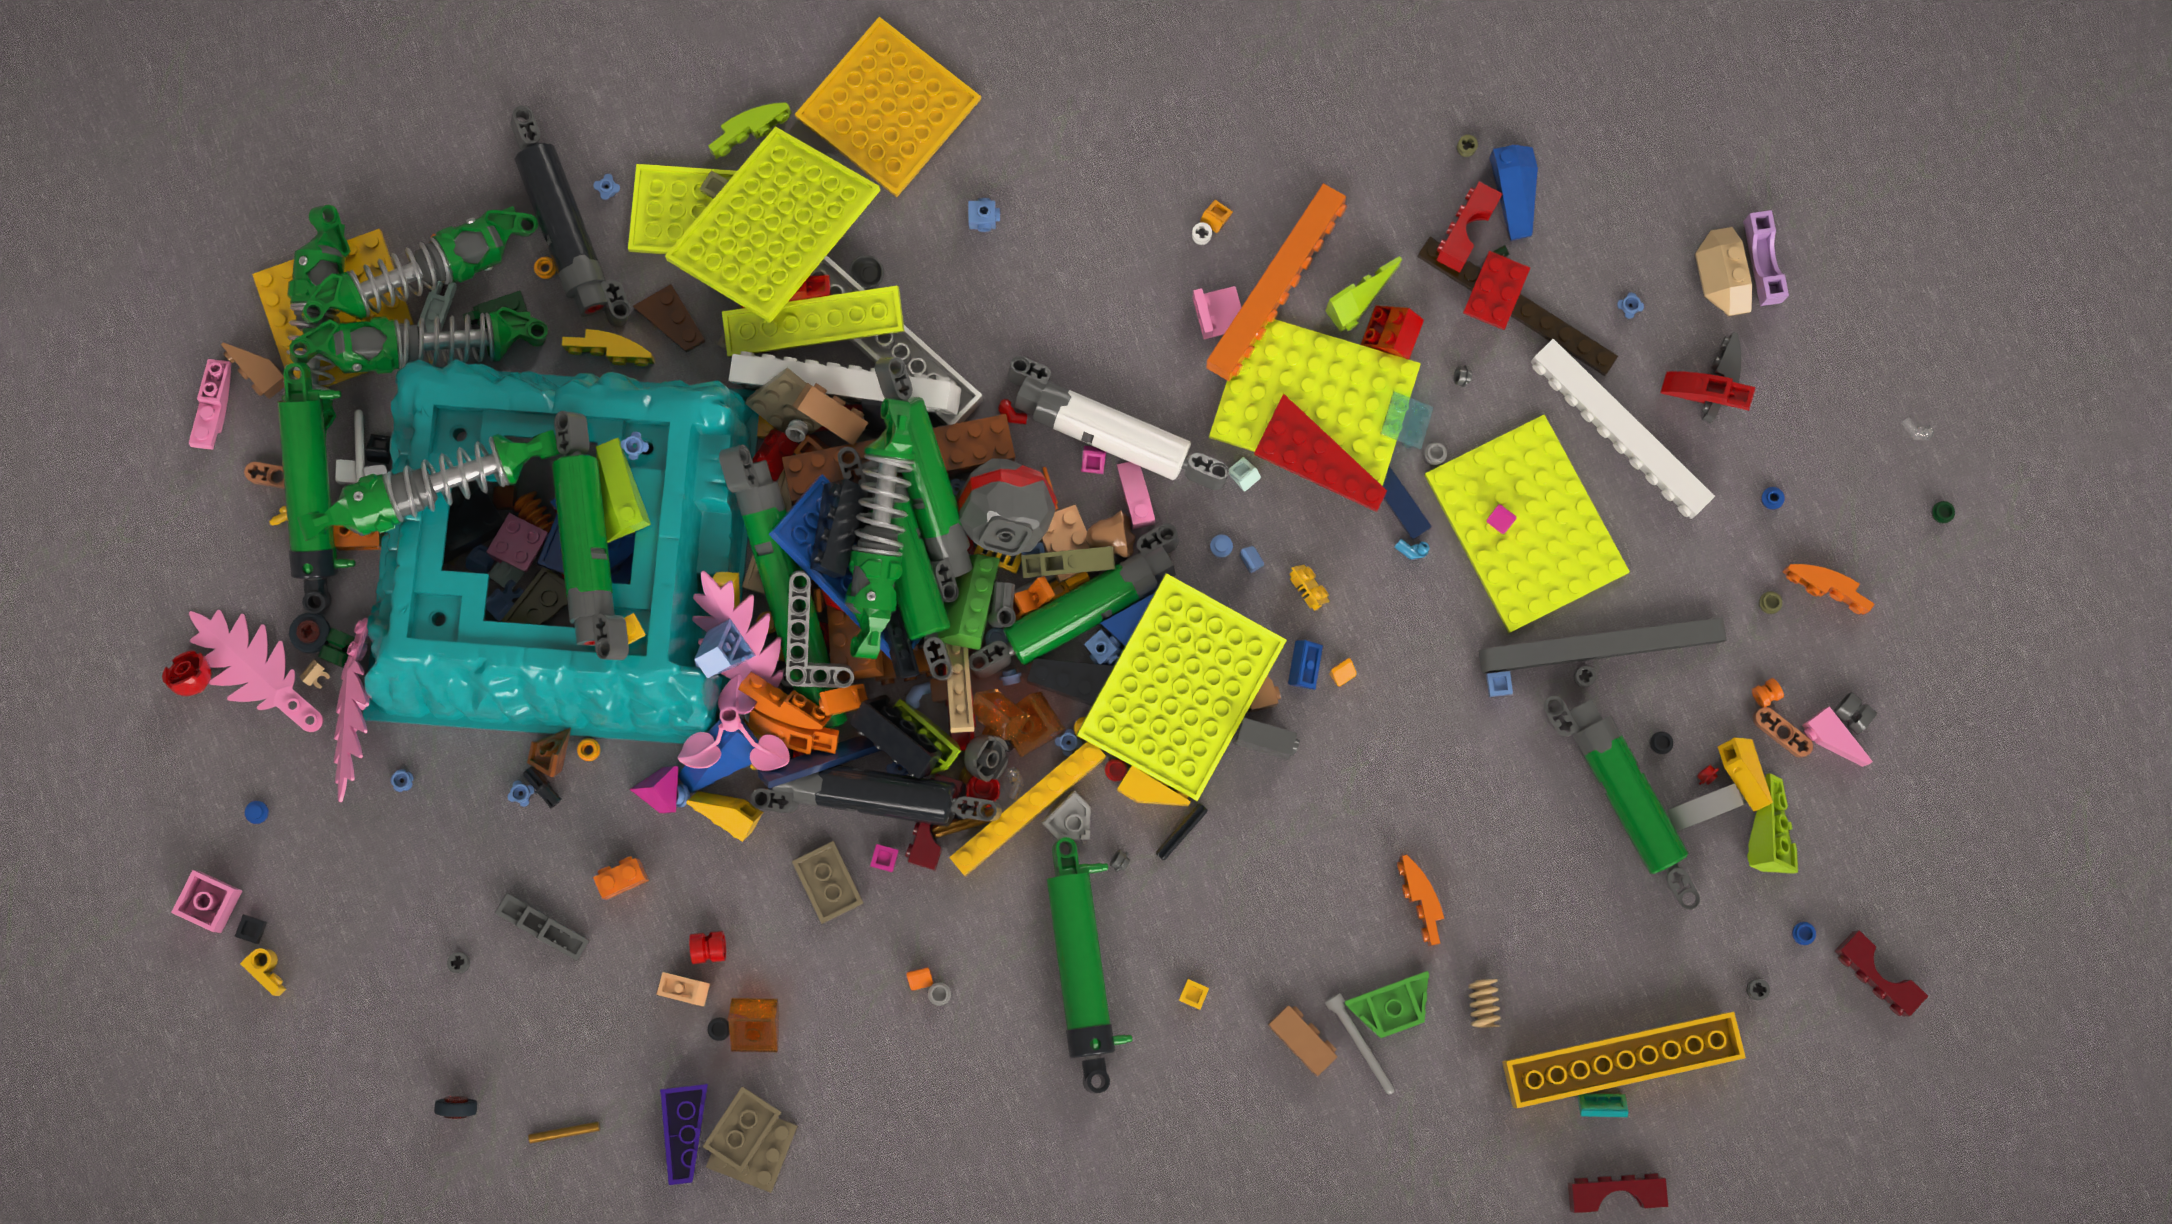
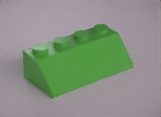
M975 554L969 556L973 569L961 576L955 577L959 591L958 597L954 602H944L950 627L938 633V637L946 644L980 650L993 598L994 582L997 581L1000 558Z

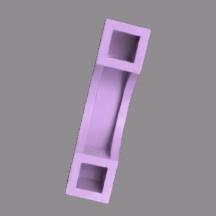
M1772 210L1750 213L1743 223L1760 306L1782 303L1789 296L1785 274L1780 271L1775 257L1774 240L1776 228Z

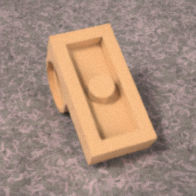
M662 972L656 995L704 1006L710 983Z

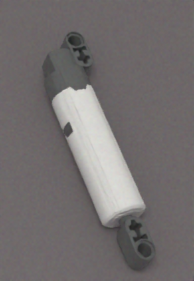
M1016 356L1011 360L1008 379L1013 384L1020 386L1015 408L1032 414L1033 421L1171 480L1178 477L1181 469H1185V476L1189 480L1211 490H1220L1225 486L1229 475L1228 466L1201 453H1194L1190 457L1187 456L1191 446L1190 441L1050 382L1051 372L1045 365L1023 356Z

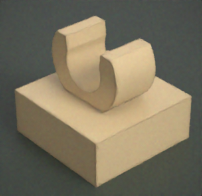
M315 659L299 676L307 685L311 686L313 683L315 687L320 689L322 685L317 682L318 677L325 676L327 679L330 678L329 674L324 671L325 668Z

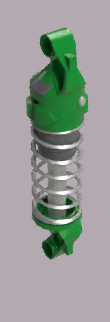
M554 430L535 435L533 440L528 443H514L500 434L493 435V438H489L492 454H488L483 444L477 441L475 444L476 459L472 461L466 451L459 447L457 450V466H453L450 459L441 453L439 457L441 471L437 473L430 462L424 459L421 463V468L416 470L406 465L404 471L397 474L388 471L387 474L384 473L383 475H375L373 473L361 477L359 482L344 486L338 501L325 513L314 511L297 517L305 541L325 535L326 530L332 525L344 526L360 536H365L375 531L382 533L394 529L395 525L403 522L405 516L412 515L416 518L417 512L423 511L427 506L434 512V504L438 498V492L442 493L449 505L453 503L450 488L459 486L464 497L469 499L468 482L476 480L481 490L487 493L488 486L485 476L494 474L499 485L502 487L515 484L524 463L532 456H540L541 459H546L560 454L557 449ZM480 450L482 451L484 457L480 456ZM462 455L465 458L466 463H463ZM444 460L447 463L449 469L445 470ZM426 466H427L428 469L430 470L431 475H430L429 472L426 470Z

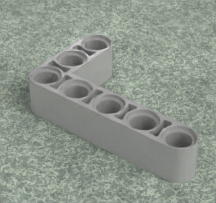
M796 570L791 574L789 580L786 679L793 686L846 688L854 680V673L849 665L808 663L811 580L804 570ZM796 576H804L807 580L806 585L803 587L795 586L793 580ZM796 599L805 601L806 607L803 610L794 609L792 604ZM800 622L804 624L805 630L797 634L793 632L792 625ZM801 646L804 649L803 655L799 657L792 655V647ZM793 669H800L803 672V677L795 680L791 678L790 672ZM820 669L824 670L827 674L826 678L821 681L816 680L813 676L814 672ZM845 670L849 672L850 678L847 681H840L837 678L838 672Z

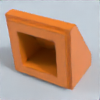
M928 967L907 972L906 974L911 990L933 985L931 970Z

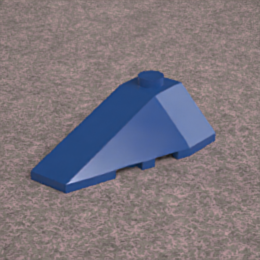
M1510 145L1493 149L1489 159L1497 191L1502 193L1500 203L1510 241L1531 237L1533 233L1538 173L1533 147Z
M740 717L741 724H743V727L754 742L758 744V739ZM721 720L708 732L713 736L714 741L718 735V726L722 724ZM738 729L734 732L723 730L721 741L716 745L721 751V757L714 765L708 768L684 766L678 778L687 786L690 793H695L715 783V781L752 764L750 753L755 747L750 744L741 730Z

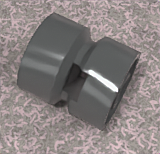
M1853 692L1847 694L1834 709V713L1841 722L1847 721V727L1857 735L1864 731L1877 715V712L1869 705H1862V700ZM1858 711L1859 714L1855 718L1853 715Z

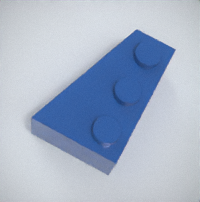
M1154 594L1101 622V624L1125 646Z

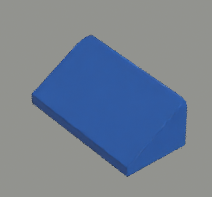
M1307 640L1295 641L1288 680L1289 685L1316 689L1323 645Z

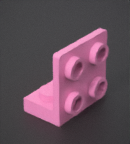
M1233 286L1205 294L1202 288L1193 290L1192 299L1203 339L1224 335L1241 309L1236 287Z
M509 513L486 552L493 560L499 563L504 561L527 572L549 534Z

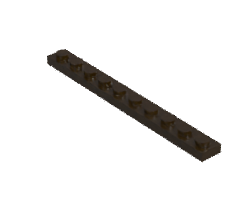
M1429 237L1417 257L1472 291L1481 268L1467 260L1459 273L1436 261L1440 252L1436 251L1440 242ZM1522 294L1519 295L1511 317L1549 341L1554 339L1567 353L1606 376L1618 355Z

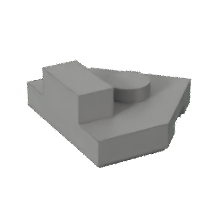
M1073 790L1048 812L1049 815L1041 823L1056 839L1068 837L1071 839L1090 840L1091 807Z

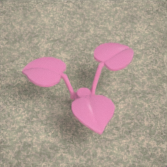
M738 674L727 683L718 698L722 724L718 726L719 731L716 740L714 741L713 736L709 733H695L686 740L677 758L681 763L692 768H708L714 765L721 757V751L716 745L721 741L723 730L734 732L738 729L741 730L750 744L755 747L750 753V761L756 769L772 771L788 764L790 755L788 748L778 737L764 735L757 744L745 730L743 724H741L739 714H747L752 711L757 701L738 690L741 682L744 680Z

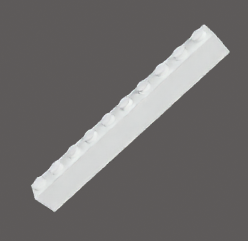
M1554 339L1532 359L1533 369L1539 375H1544L1549 380V385L1554 390H1559L1565 396L1564 398L1569 405L1576 406L1581 411V416L1587 422H1592L1602 437H1608L1614 443L1613 447L1619 453H1624L1630 459V464L1635 469H1640L1646 475L1645 478L1649 483L1657 485L1662 490V495L1668 501H1673L1683 516H1689L1691 519L1694 518L1715 497Z

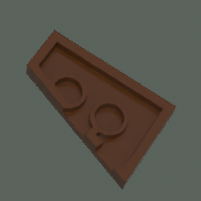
M672 284L633 306L638 313L642 314L686 353L706 342Z

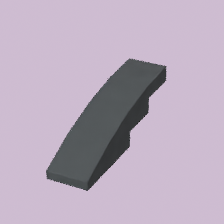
M507 892L494 912L576 961L589 942L588 939Z

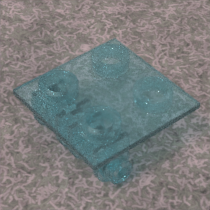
M1393 392L1381 434L1403 442V447L1411 448L1413 446L1421 449L1434 407Z

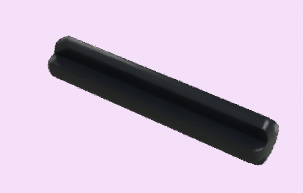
M1199 803L1159 847L1156 855L1160 859L1166 860L1208 811L1207 808Z

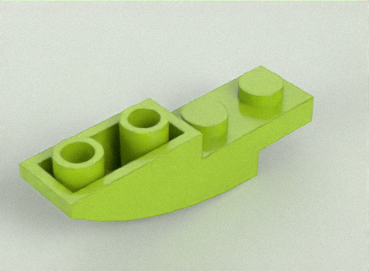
M787 103L763 105L729 119L721 125L723 135L708 145L711 154L715 159L728 155L732 147L738 143L745 142L751 133L756 140L767 136L774 126L788 120L791 114L789 105Z

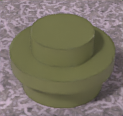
M1769 591L1760 597L1759 606L1763 612L1775 614L1782 607V599L1776 592Z

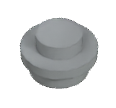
M1434 442L1426 447L1424 457L1428 463L1439 465L1445 461L1447 450L1442 444Z
M935 983L928 990V998L932 1004L943 1006L949 1002L951 990L944 983Z

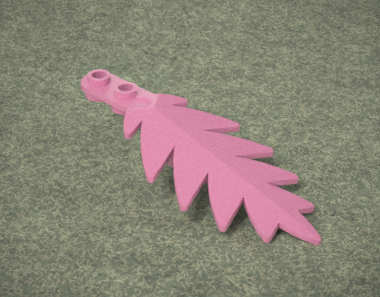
M702 571L701 581L705 594H694L693 599L711 616H693L692 621L707 632L726 620L731 619L756 655L721 674L729 679H733L736 675L740 674L745 679L750 672H753L777 688L782 680L783 670H779L773 676L772 674L780 653L781 637H777L761 652L769 628L770 614H765L748 630L753 613L754 595H749L733 610V582L728 581L720 588L709 574ZM699 639L698 644L701 645L703 639Z
M217 610L211 620L201 614L189 612L193 624L199 631L197 635L190 639V642L201 647L214 649L204 656L211 668L229 667L211 679L209 684L217 686L245 684L229 695L227 700L236 702L264 700L257 706L258 710H266L277 706L303 730L315 732L321 728L323 724L321 713L293 690L295 670L291 669L285 677L286 659L282 641L277 643L267 661L268 638L264 624L259 627L249 645V631L244 614L239 616L229 633L226 619L221 610ZM295 701L297 703L296 709L291 710L289 705L291 702ZM313 716L315 721L309 725L307 718Z
M364 618L362 621L359 620L355 626V639L347 649L349 656L341 676L343 682L336 709L339 717L334 739L337 740L334 763L337 764L335 783L338 784L339 802L343 801L347 779L351 781L355 779L351 754L359 758L363 757L356 731L368 732L361 710L369 706L370 697L366 694L365 688L357 675H364V670L358 661L364 658L367 651V644L364 642L370 638L367 628L368 618Z

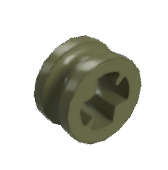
M1472 135L1462 136L1457 144L1458 153L1463 157L1472 156L1478 147L1477 139ZM1470 142V147H1473V149L1468 148L1467 150H1465L1463 148L1464 144Z

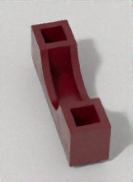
M936 774L935 778H930L954 783L957 786L959 798L963 787L962 781ZM916 822L912 834L916 836L914 844L909 843L905 857L909 858L908 863L936 871L942 848L932 838L931 824Z
M1860 930L1852 931L1835 950L1839 955L1837 957L1838 960L1846 967L1850 966L1855 970V976L1861 982L1868 983L1873 988L1872 992L1879 999H1885L1890 1004L1889 1008L1898 1016H1911L1928 998V995L1912 980L1892 983L1881 977L1874 964L1876 946Z
M1646 1173L1644 1178L1635 1179V1174L1621 1175V1180H1612V1176L1597 1177L1598 1181L1590 1182L1588 1177L1574 1178V1183H1568L1570 1212L1573 1213L1598 1212L1603 1199L1615 1191L1630 1193L1642 1208L1669 1207L1666 1178L1659 1177L1658 1173Z

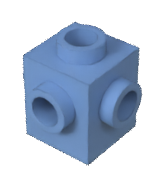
M989 198L968 201L969 229H978L981 232H989L991 229H996V221H1000V208H996L995 201H991Z
M1102 629L1084 644L1091 652L1089 657L1098 665L1114 666L1123 651L1120 648L1122 643L1114 635L1111 636Z

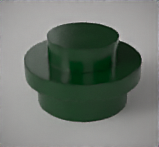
M1940 501L1932 508V517L1938 523H1948L1955 516L1953 505L1947 501Z

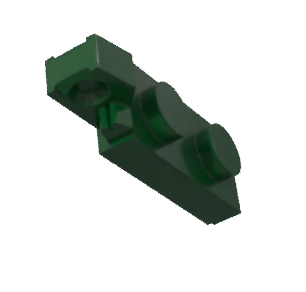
M517 291L480 303L473 307L474 311L462 315L465 321V316L468 314L471 325L478 323L480 327L481 313L484 315L486 313L489 314V312H495L501 307H506L516 312H528L522 292Z

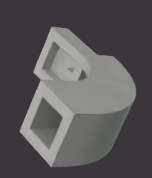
M1734 783L1671 808L1667 812L1676 831H1679L1747 804V801Z

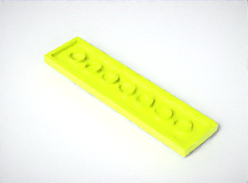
M899 286L787 302L771 323L746 308L722 311L728 357H732L733 354L740 355L741 351L761 353L904 332Z

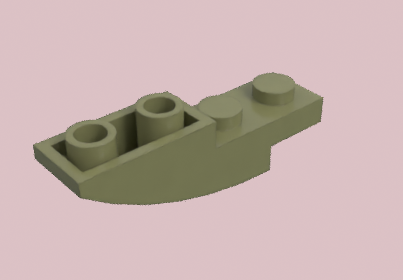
M1113 546L1021 555L1023 578L1115 569Z

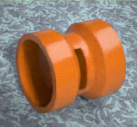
M1774 678L1767 680L1765 685H1758L1752 689V695L1761 708L1769 706L1773 700L1778 701L1784 697L1781 686Z

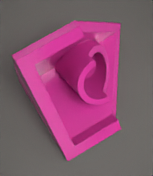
M678 766L662 767L629 790L659 813H675Z

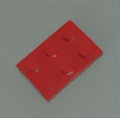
M1489 251L1463 314L1505 330L1531 267Z

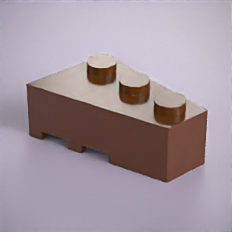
M935 642L929 648V651H933L937 658L932 659V662L942 659L937 651L940 645H937ZM917 644L913 652L920 672L919 675L926 674L927 678L933 677L924 653V645ZM882 652L884 676L875 677V681L877 683L881 682L882 686L894 684L897 678L892 661ZM943 664L938 665L936 668L938 676L940 671H943ZM917 676L904 678V682L917 680Z

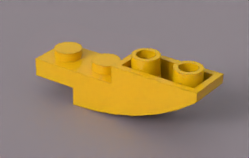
M586 329L585 338L562 337L563 348L572 355L590 352L591 355L603 356L606 353V357L614 365H626V362L635 363L637 366H648V363L655 364L653 355L632 340L610 332Z

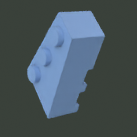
M728 619L706 632L694 660L696 667L701 668L705 676L710 678L730 670L756 655L732 620Z

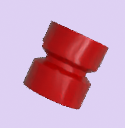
M724 931L710 932L708 936L704 933L690 934L689 947L692 964L706 963L708 959L712 962L726 961Z

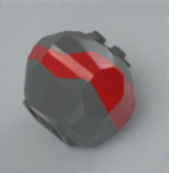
M992 458L973 470L956 499L959 509V520L967 536L986 550L1010 556L1018 555L1021 552H1030L1048 531L1056 508V496L1043 473L1008 459Z

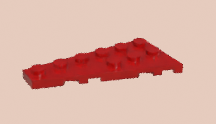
M1283 393L1254 455L1377 512L1387 490Z

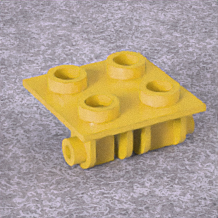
M1299 565L1291 568L1293 571L1289 573L1291 576L1290 580L1296 588L1303 585L1297 590L1298 592L1303 589L1307 590L1301 596L1303 598L1309 594L1304 600L1310 609L1313 608L1316 611L1322 607V604L1330 602L1327 598L1329 596L1328 592L1315 581V573L1309 566Z

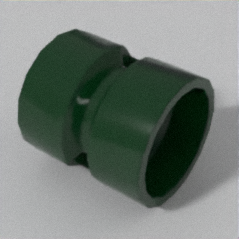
M331 628L326 638L328 644L322 646L318 657L344 668L349 656L347 649L355 637Z

